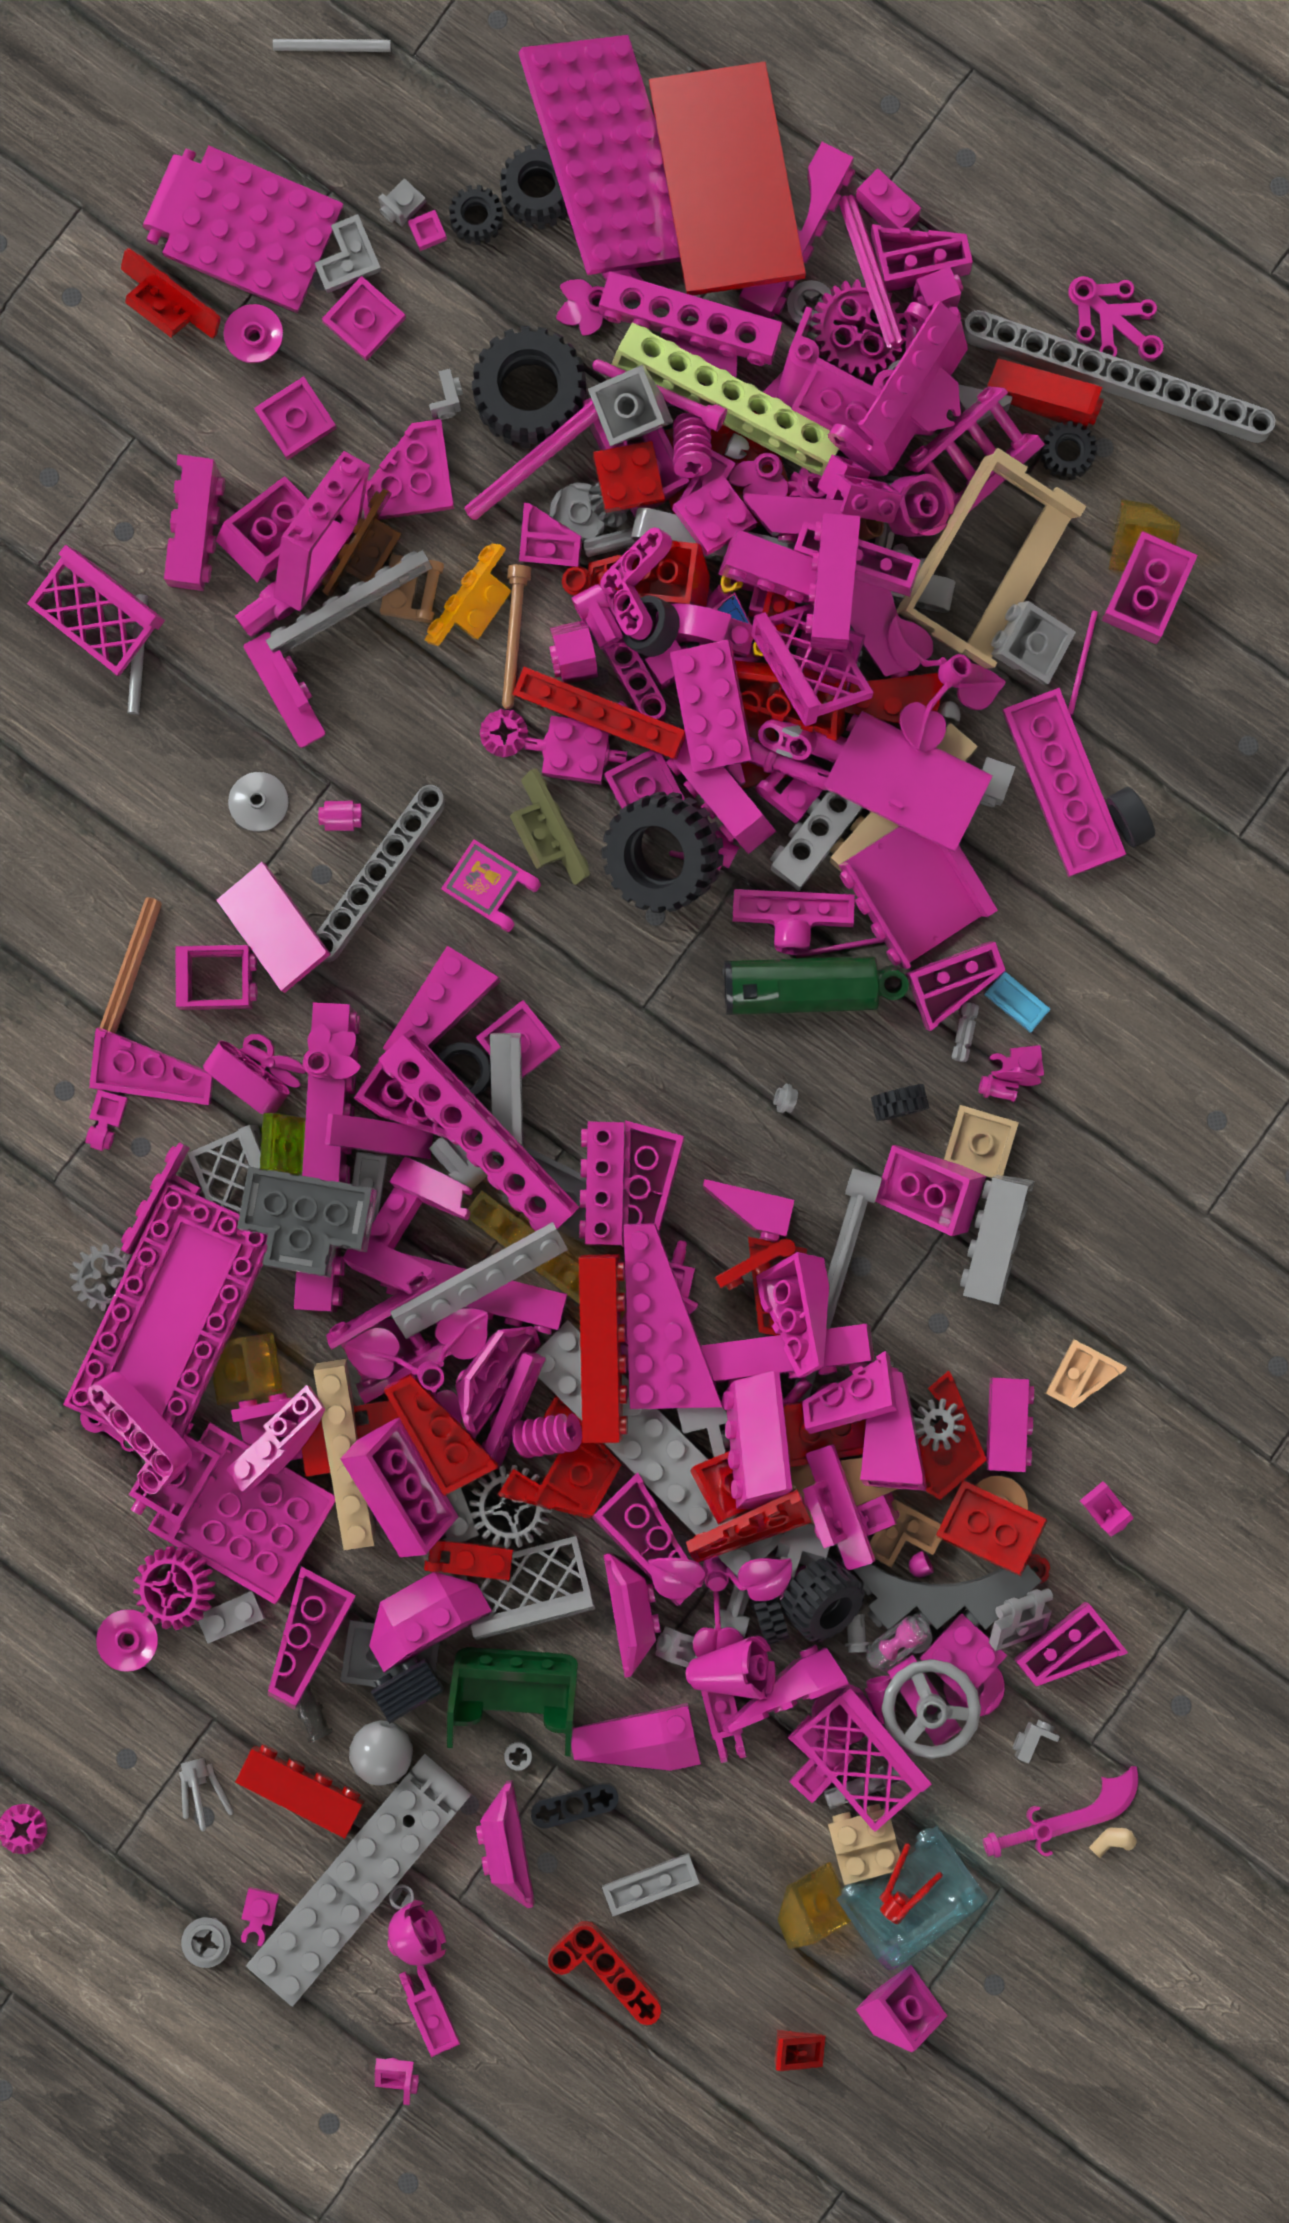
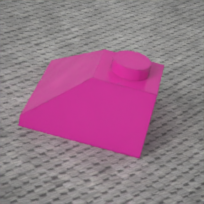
M912 1965L907 1966L874 1990L855 2009L874 2036L910 2052L915 2051L947 2017V2014Z

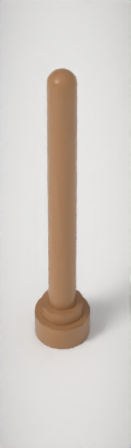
M517 564L508 565L507 579L510 580L509 584L512 585L502 697V706L505 709H511L514 706L515 695H513L516 686L523 593L527 582L531 580L532 570L529 566Z

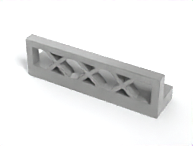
M491 1033L492 1115L524 1148L521 1033ZM493 1152V1155H501L499 1152Z

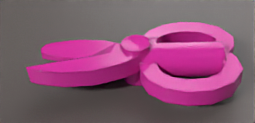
M250 1034L244 1038L243 1048L240 1049L241 1052L260 1062V1066L265 1070L269 1068L271 1073L285 1085L295 1088L301 1086L299 1080L289 1071L305 1074L306 1071L303 1064L288 1056H274L275 1047L272 1041L262 1034ZM254 1040L263 1042L267 1047V1052L255 1047L251 1042Z

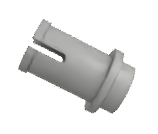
M865 1614L856 1615L853 1621L847 1625L848 1643H845V1647H848L849 1653L867 1652V1645H870L869 1642H866Z

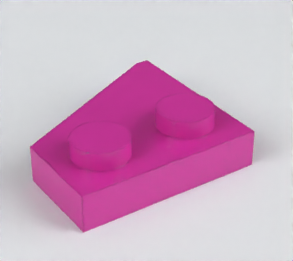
M524 503L519 561L579 567L582 536L531 503Z

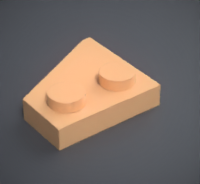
M1073 1339L1045 1394L1074 1408L1113 1378L1123 1373L1127 1367Z

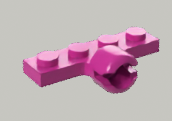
M734 889L732 922L772 924L775 928L774 947L778 952L789 955L803 954L810 948L811 928L813 926L853 927L855 895Z

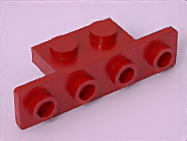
M130 248L124 251L121 270L139 283L137 287L126 295L125 303L171 338L189 322L211 338L217 335L221 317L212 308L204 305L188 290L183 289L171 280L167 274L159 271L146 261L142 255L137 254Z

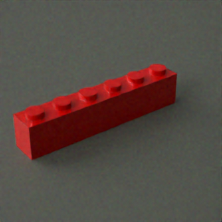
M620 1254L582 1255L579 1257L582 1443H620L623 1439V1434H628V1416H623V1404H627L628 1390L627 1385H622V1373L627 1372V1356L622 1354L621 1342H626V1324H621V1311L626 1309L625 1293H620V1281L625 1280V1263L620 1262Z

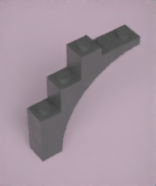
M838 1547L837 1551L839 1552L840 1556L836 1559H838L845 1566ZM873 1563L853 1569L861 1578L858 1581L864 1586L865 1593L868 1596L874 1593L876 1596L868 1603V1607L871 1609L868 1613L869 1617L879 1628L884 1624L888 1630L916 1606L920 1609L916 1612V1615L927 1628L932 1624L938 1629L966 1606L968 1610L964 1614L975 1627L981 1624L986 1629L999 1618L995 1611L996 1607L1003 1605L1005 1600L1013 1597L1017 1599L1023 1598L1041 1582V1579L1028 1564L1021 1577L1000 1568L977 1579L950 1584H929L907 1580L886 1572Z

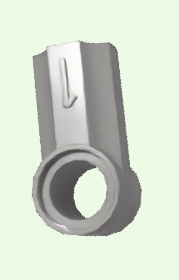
M440 1137L429 1148L438 1161L450 1172L448 1175L452 1179L468 1186L471 1190L488 1176L480 1167H475L467 1159V1153L460 1145L453 1144L447 1138Z

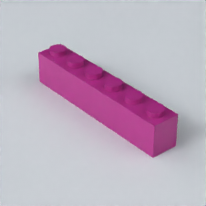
M405 1254L432 1268L436 1272L434 1278L438 1285L467 1270ZM511 1281L465 1307L486 1311L490 1320H492L493 1314L505 1317L504 1323L522 1327L523 1322L535 1324L534 1328L538 1332L551 1335L553 1329H560L568 1295ZM383 1282L380 1284V1286L387 1287V1294L395 1295L401 1292V1290Z
M860 1324L826 1329L824 1367L818 1369L819 1375L837 1373V1367L849 1366V1371H853L861 1365L865 1368L867 1363L875 1361L870 1325ZM781 1335L701 1346L715 1387L716 1383L728 1382L729 1387L736 1380L771 1371H779L780 1375L788 1374L789 1379L798 1378L784 1351L785 1343Z

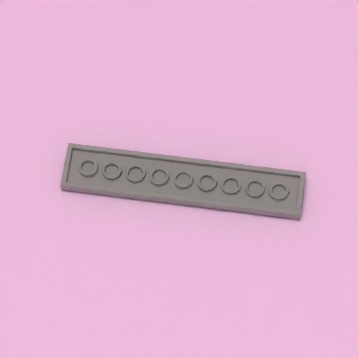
M567 1320L536 1352L546 1358L538 1377L582 1420L580 1331ZM622 1374V1385H627L628 1390L627 1404H623V1416H628V1434H623V1439L620 1443L605 1444L635 1474L638 1472L643 1482L696 1535L708 1532L731 1521L728 1520L718 1525L690 1472L693 1466L708 1459L658 1409H630L629 1380ZM781 1533L718 1555V1557L738 1576L741 1566L746 1562L766 1558L779 1544L784 1534Z

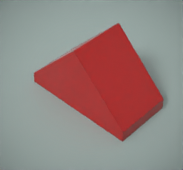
M777 2030L776 2070L789 2071L823 2067L826 2035Z

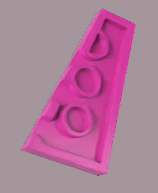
M100 1027L96 1028L89 1088L204 1105L211 1104L214 1078L204 1069Z

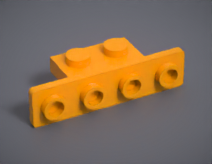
M491 543L483 548L478 556L479 561L473 570H469L462 578L460 589L446 601L444 605L445 610L442 615L429 625L427 629L428 635L424 639L428 644L439 646L454 624L472 638L477 640L480 638L511 593L508 587L490 573L505 552L506 548L504 546Z

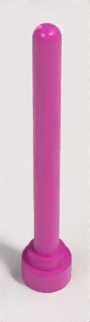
M600 359L595 360L592 364L595 371L610 378L627 372ZM657 385L665 402L701 417L702 422L706 423V427L715 431L720 430L727 415L726 408L717 404L706 407Z

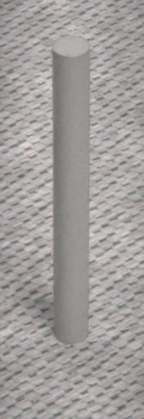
M273 39V51L391 52V40Z
M136 595L140 601L148 605L147 595ZM134 622L133 639H137L144 629L137 622ZM145 643L131 660L128 714L140 713Z

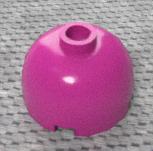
M419 1900L410 1902L393 1915L389 1922L387 1943L390 1952L409 1965L423 1966L436 1961L445 1954L446 1949L441 1951V1944L446 1942V1939L435 1913L432 1910L426 1912L420 1907L425 1903Z

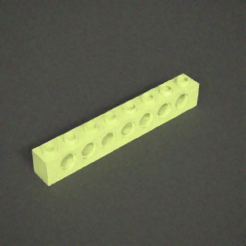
M632 322L616 351L611 365L625 371L644 365L656 385L706 407L717 404L726 408L727 415L723 423L724 426L814 474L822 476L831 455H836L839 450L828 438L830 430L793 411L782 400L773 398L758 390L754 385L737 379L728 371L709 364L702 357L681 349L674 342L666 341L653 334L646 327L638 326Z

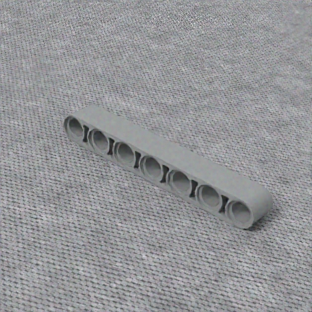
M426 785L416 793L316 932L321 941L330 940L333 942L331 955L323 962H332L338 958L443 812L445 799L442 791L437 786ZM429 794H435L439 797L438 804L434 807H426L423 804L424 798ZM412 818H417L421 821L420 829L415 832L406 830V823ZM393 843L404 845L403 852L398 856L388 854V849ZM383 867L386 869V875L382 880L375 881L371 879V872L374 868ZM357 892H367L369 898L365 904L356 905L353 903V897ZM340 916L351 918V924L347 929L339 930L336 928V921Z

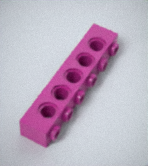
M609 271L599 303L600 315H603V318L609 322L620 323L623 321L630 324L633 322L638 326L660 332L661 336L669 340L684 339L690 341L689 343L694 347L700 349L711 347L727 357L738 355L747 358L749 363L757 366H763L764 363L772 364L782 332V322L611 271ZM631 299L637 300L640 303L635 309H629L624 304ZM658 308H665L669 313L667 316L660 318L655 316L653 312ZM692 316L698 322L693 326H686L682 323V320L685 317ZM715 325H722L726 328V331L723 334L717 335L710 329ZM749 333L755 337V340L751 343H744L739 337L742 334Z

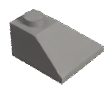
M644 365L588 388L610 446L648 434L673 423L664 397Z

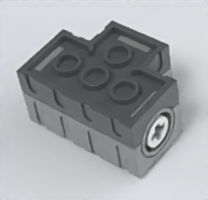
M248 1166L237 1228L246 1232L268 1235L266 1242L268 1246L262 1265L331 1278L332 1260L335 1258L336 1247L367 1252L378 1191L371 1187H360L348 1183L325 1181L319 1178L296 1176L290 1173L267 1171Z

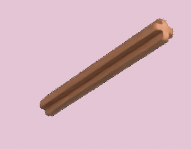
M145 898L100 1028L115 1034L162 905L157 899Z

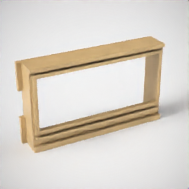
M999 448L995 450L994 454L984 456L948 519L947 526L940 533L920 568L910 597L904 596L897 609L899 615L901 614L908 620L921 626L931 636L959 654L965 655L984 669L995 668L997 664L992 659L991 653L994 647L991 646V642L998 631H1004L1008 623L1005 619L1007 611L1012 605L1024 602L1069 521L1072 518L1081 517L1086 508L1084 504L1060 488L1055 487L1052 491L1025 472L1028 467ZM994 471L1044 504L1045 507L968 642H965L915 610L914 607L989 475Z

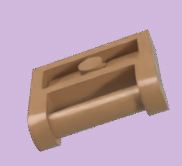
M391 554L389 566L392 568L401 563V559L404 556ZM429 560L432 569L426 571L428 573L420 609H412L418 576L383 596L380 608L381 615L432 623L435 614L432 612L439 574L443 573L444 563Z

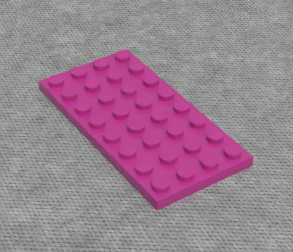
M622 35L522 47L518 54L587 275L679 262L680 256L656 122L629 36Z

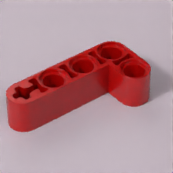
M579 1922L552 1946L548 1956V1966L555 1974H567L584 1960L639 2023L652 2025L660 2018L661 2001L657 1994L593 1922ZM582 1930H589L594 1935V1940L590 1944H582L578 1941L577 1934ZM558 1951H565L570 1955L571 1961L566 1965H559L555 1962L554 1955ZM607 1953L613 1956L615 1960L613 1966L609 1968L601 1967L597 1962V1958L600 1955ZM624 1977L631 1978L635 1982L634 1989L627 1992L622 1991L618 1986L619 1980ZM640 1990L643 1991L641 1993L640 1999L646 2005L653 2003L652 2014H650V2012L645 2011L644 2013L641 2012L642 2004L637 1999V1995L639 1994Z

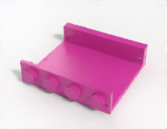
M898 826L838 865L842 871L840 873L842 882L848 889H853L858 897L855 900L856 905L864 915H869L873 922L871 929L879 941L884 940L889 949L886 951L889 960L893 965H899L900 968L909 969L911 967L910 962L979 917H989L998 911L959 845L954 853L902 826Z

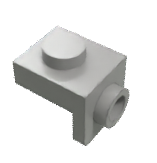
M450 369L438 371L446 400L429 404L432 418L449 419L454 417L456 412L461 411L458 396L463 394L459 377L452 378Z
M1039 1719L1037 1724L1029 1721L1024 1733L1019 1732L1016 1736L1012 1748L1016 1750L1014 1756L1029 1764L1041 1735L1056 1742L1059 1741L1060 1736L1054 1732L1055 1726Z

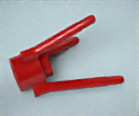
M909 1843L904 1845L888 1885L879 1897L884 1902L880 1907L881 1913L897 1925L902 1922L910 1910L943 1877V1874L938 1872L910 1899L900 1891L892 1894L911 1845Z

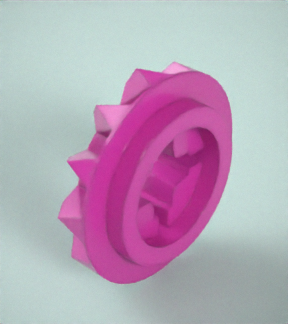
M499 709L489 713L481 723V742L491 754L499 757H509L518 753L525 746L526 737H528L527 725L524 719L514 710ZM501 721H504V725H506L508 730L515 731L507 735L505 745L500 735L491 734L500 730Z
M18 1804L12 1806L0 1818V1840L2 1846L12 1853L28 1854L42 1845L46 1838V1819L42 1812L32 1805ZM32 1821L26 1830L28 1837H25L23 1834L15 1838L12 1837L17 1830L15 1822L22 1825L25 1822Z

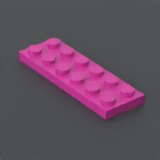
M1060 688L1003 709V715L1068 878L1124 857L1126 852Z

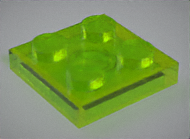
M276 1113L263 1114L260 1169L302 1176L306 1118Z

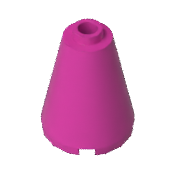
M753 1636L694 1658L686 1668L687 1682L695 1690L758 1700L767 1698L766 1694L772 1693L775 1684V1662L769 1661L767 1652H771L770 1645L764 1638Z

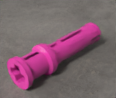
M750 737L754 760L748 762L763 767L767 773L777 771L825 791L827 790L823 786L830 774L829 771L781 755L755 742V738Z

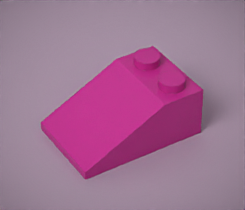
M284 476L223 523L215 541L258 583L278 567L282 535L308 499ZM292 532L290 537L298 541L299 534Z
M1142 531L1101 621L1157 645L1198 555Z
M892 1145L875 1202L950 1236H955L969 1231L986 1176L957 1163L898 1145Z
M704 1179L703 1190L754 1232L761 1233L760 1239L778 1242L779 1238L785 1239L795 1200Z

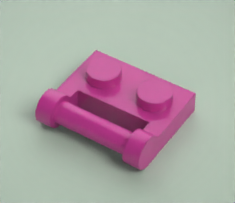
M807 757L804 760H800L802 762L823 769L809 757ZM773 771L766 780H761L755 789L761 797L796 824L823 789L794 778L780 795L775 791V787L785 774Z

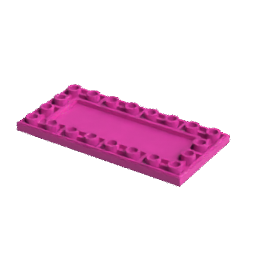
M167 1182L63 1405L114 1428L92 1405L88 1398V1389L111 1372H117L130 1382L183 1439L263 1266L264 1254H266L268 1246L266 1245L268 1235L238 1229L240 1214Z

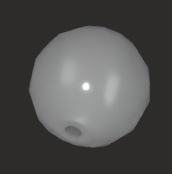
M378 1720L364 1725L356 1732L349 1747V1760L354 1772L365 1782L377 1786H384L398 1781L406 1774L413 1757V1746L408 1734L396 1723L392 1722L389 1724L385 1720Z

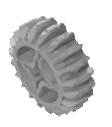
M512 1465L511 1471L513 1469L518 1471L517 1465ZM500 1466L501 1476L497 1477L492 1470L488 1473L492 1480L490 1483L484 1478L479 1479V1483L485 1487L484 1490L473 1489L472 1493L480 1496V1500H471L469 1505L479 1506V1511L472 1512L470 1517H481L482 1521L474 1527L478 1530L484 1525L488 1530L482 1535L484 1539H487L491 1533L496 1535L493 1539V1545H498L500 1538H505L504 1546L505 1548H510L511 1539H515L516 1545L519 1548L523 1546L521 1539L523 1536L526 1537L529 1543L534 1541L530 1533L532 1530L538 1535H542L543 1530L537 1525L539 1522L545 1525L549 1524L550 1520L542 1517V1513H551L552 1509L528 1503L521 1505L519 1509H515L517 1513L514 1515V1522L509 1510H495L503 1507V1503L507 1504L505 1501L507 1498H502L501 1502L497 1505L486 1507V1500L490 1491L499 1483L503 1486L509 1476L505 1466ZM524 1468L522 1474L527 1477L529 1468ZM535 1474L531 1480L536 1482L540 1476ZM512 1500V1501L515 1502V1503H516V1502H518V1503H523V1502H520V1501ZM536 1506L533 1521L528 1527L521 1530L520 1512L525 1508ZM488 1516H505L509 1521L512 1532L497 1528Z

